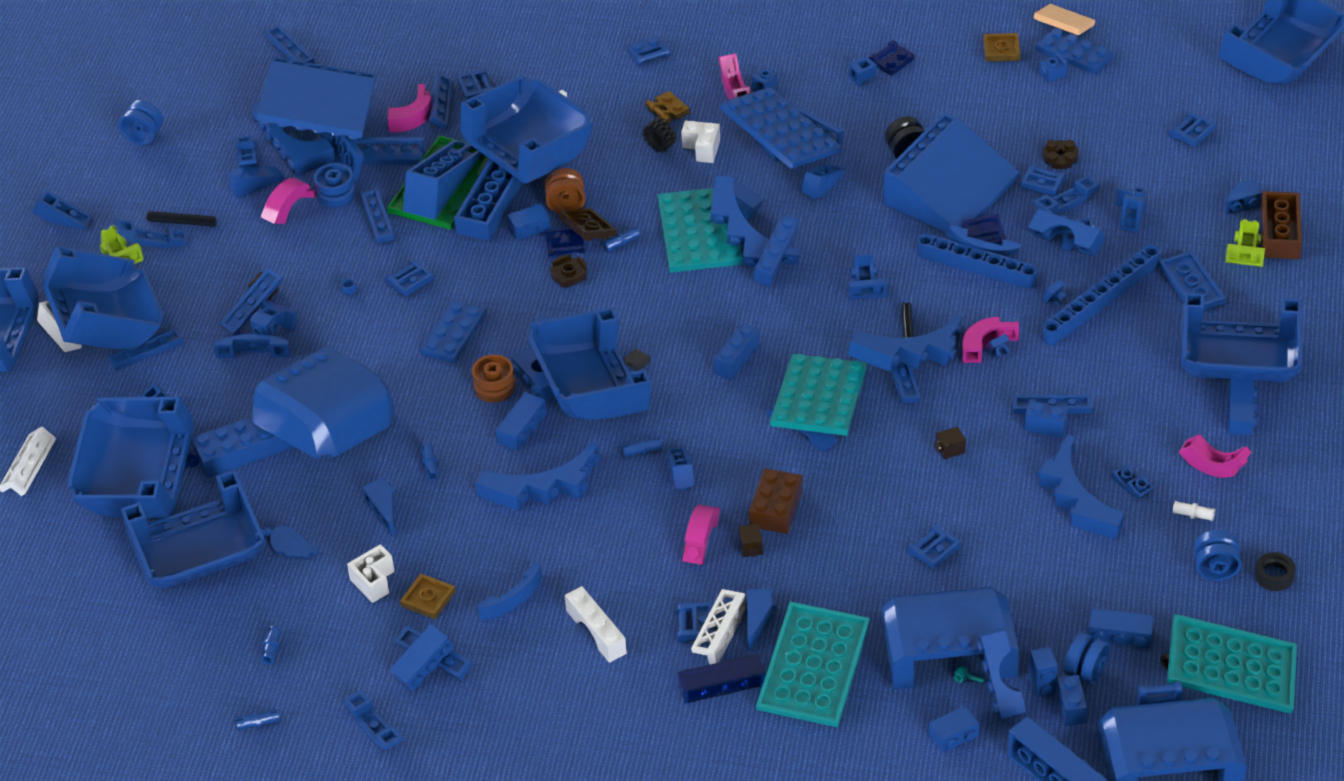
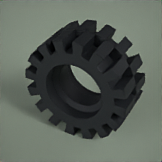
M655 118L643 129L644 140L648 141V146L651 145L653 150L656 148L657 152H666L677 139L675 137L676 132H673V127L670 128V124H666L665 120L661 121L660 118Z

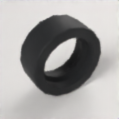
M1269 552L1263 554L1256 563V580L1263 588L1271 591L1287 589L1294 581L1295 563L1283 553ZM1277 566L1284 569L1287 574L1281 577H1274L1265 573L1263 569Z

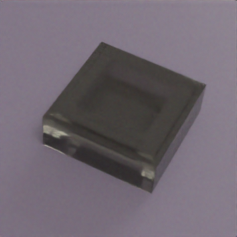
M635 349L624 358V363L636 371L641 370L651 361L650 356L638 349Z

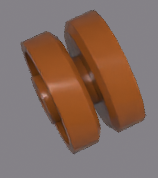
M561 168L552 171L545 180L546 204L550 210L559 213L561 210L581 209L585 203L584 179L579 172L574 169Z
M495 354L486 355L479 358L473 364L471 370L474 391L479 399L490 403L502 402L514 393L516 387L513 364L508 358Z

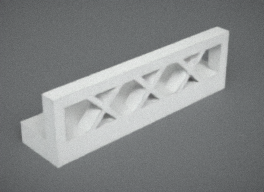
M40 427L28 435L0 484L1 492L12 488L21 496L26 494L56 440L44 427Z
M721 590L691 648L692 653L707 655L709 665L718 666L747 609L745 593ZM725 597L734 598L733 601L727 604L723 603ZM725 611V616L716 619V614ZM718 627L717 631L711 634L708 633L709 628ZM706 641L711 643L709 648L699 647L700 644Z

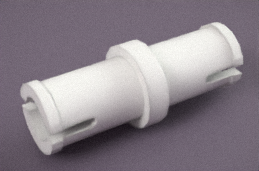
M1175 501L1173 514L1190 516L1191 519L1201 518L1213 521L1215 509L1198 506L1197 503L1191 505Z

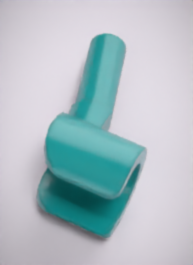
M963 666L956 670L953 677L959 683H962L965 678L980 683L984 682V678L972 675Z

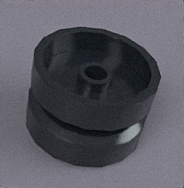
M905 116L893 121L887 127L885 141L897 159L925 130L918 119Z

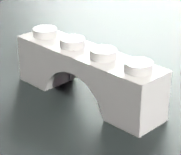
M582 586L565 595L566 611L576 623L582 621L588 627L596 641L598 650L609 663L627 654L625 637Z

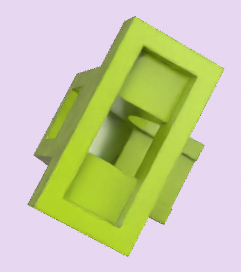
M1247 219L1240 221V230L1235 232L1234 242H1238V244L1227 245V263L1263 267L1265 248L1256 247L1261 244L1262 234H1258L1259 222L1256 220L1251 222Z
M110 226V229H103L101 231V244L99 247L102 254L131 259L135 261L134 264L144 260L141 246L136 243L126 247L127 241L117 233L116 226Z

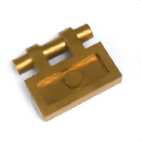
M670 91L655 97V102L647 100L645 103L650 112L657 114V117L661 121L665 120L666 123L671 122V117L678 120L690 114V108Z

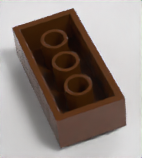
M1262 192L1261 238L1262 248H1265L1264 258L1300 259L1302 246L1300 193Z

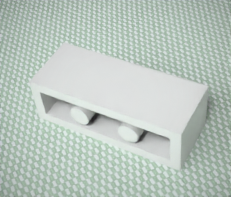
M49 301L39 303L37 321L64 352L80 349L82 345L63 341Z

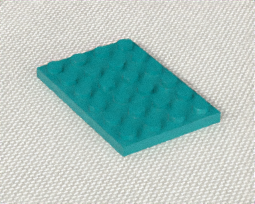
M714 188L658 194L670 273L742 265L743 259L740 245L733 246L726 243L728 224L719 225L710 222Z
M792 354L770 419V426L847 436L866 374L867 363L839 358L831 359L821 356Z
M790 602L756 705L757 710L838 727L868 632L870 618Z
M1175 614L1172 620L1167 684L1181 681L1184 688L1291 714L1294 709L1297 644Z

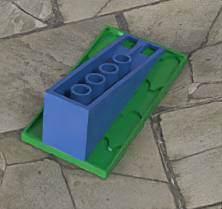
M439 135L422 160L406 171L405 183L387 206V213L451 230L455 225L454 217L489 158L467 142Z

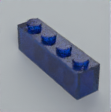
M759 654L747 655L678 672V684L685 704L761 687L765 680V670Z

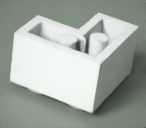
M685 121L681 131L682 148L695 149L697 162L714 163L720 143V124Z
M381 544L347 564L350 580L372 603L389 594L386 576L394 572L392 555Z

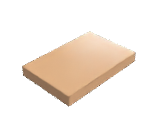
M1053 4L1045 6L1034 14L1035 20L1076 35H1080L1095 24L1094 19Z

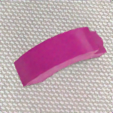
M736 53L718 57L722 73L721 79L728 100L749 94L750 88L749 86L746 87L742 80Z
M418 84L417 99L412 104L405 107L388 108L389 133L412 130L429 119L432 97L429 91H426L425 84Z
M289 178L280 183L271 193L264 206L261 218L274 224H285L292 205L303 197L314 198L316 191L311 189L309 184L299 179Z
M991 317L973 324L963 337L962 362L982 363V349L990 341L1004 334L1008 336L1009 341H1018L1019 322H1000L999 317Z
M1199 434L1187 439L1179 453L1197 470L1214 477L1228 478L1235 476L1238 470L1248 462L1247 458L1251 451L1246 446L1230 453L1221 452L1210 446Z
M701 504L694 508L684 541H686L683 562L704 564L709 535L713 527L717 528L720 508Z

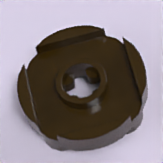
M1049 140L1043 149V161L1046 164L1048 162L1055 169H1068L1072 167L1073 163H1077L1079 159V150L1072 140Z
M571 255L560 256L552 262V267H550L551 278L563 288L584 281L587 278L586 262L578 256L577 258H571Z

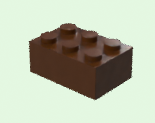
M764 468L749 509V525L759 524V529L788 534L803 493V475Z

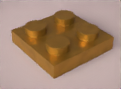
M1018 33L983 34L985 61L1020 60Z
M420 573L400 600V606L436 620L455 594L456 588L451 584Z

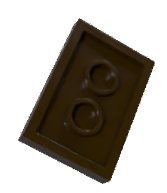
M592 208L559 211V218L584 240L590 241L594 238L608 239L617 234V229Z

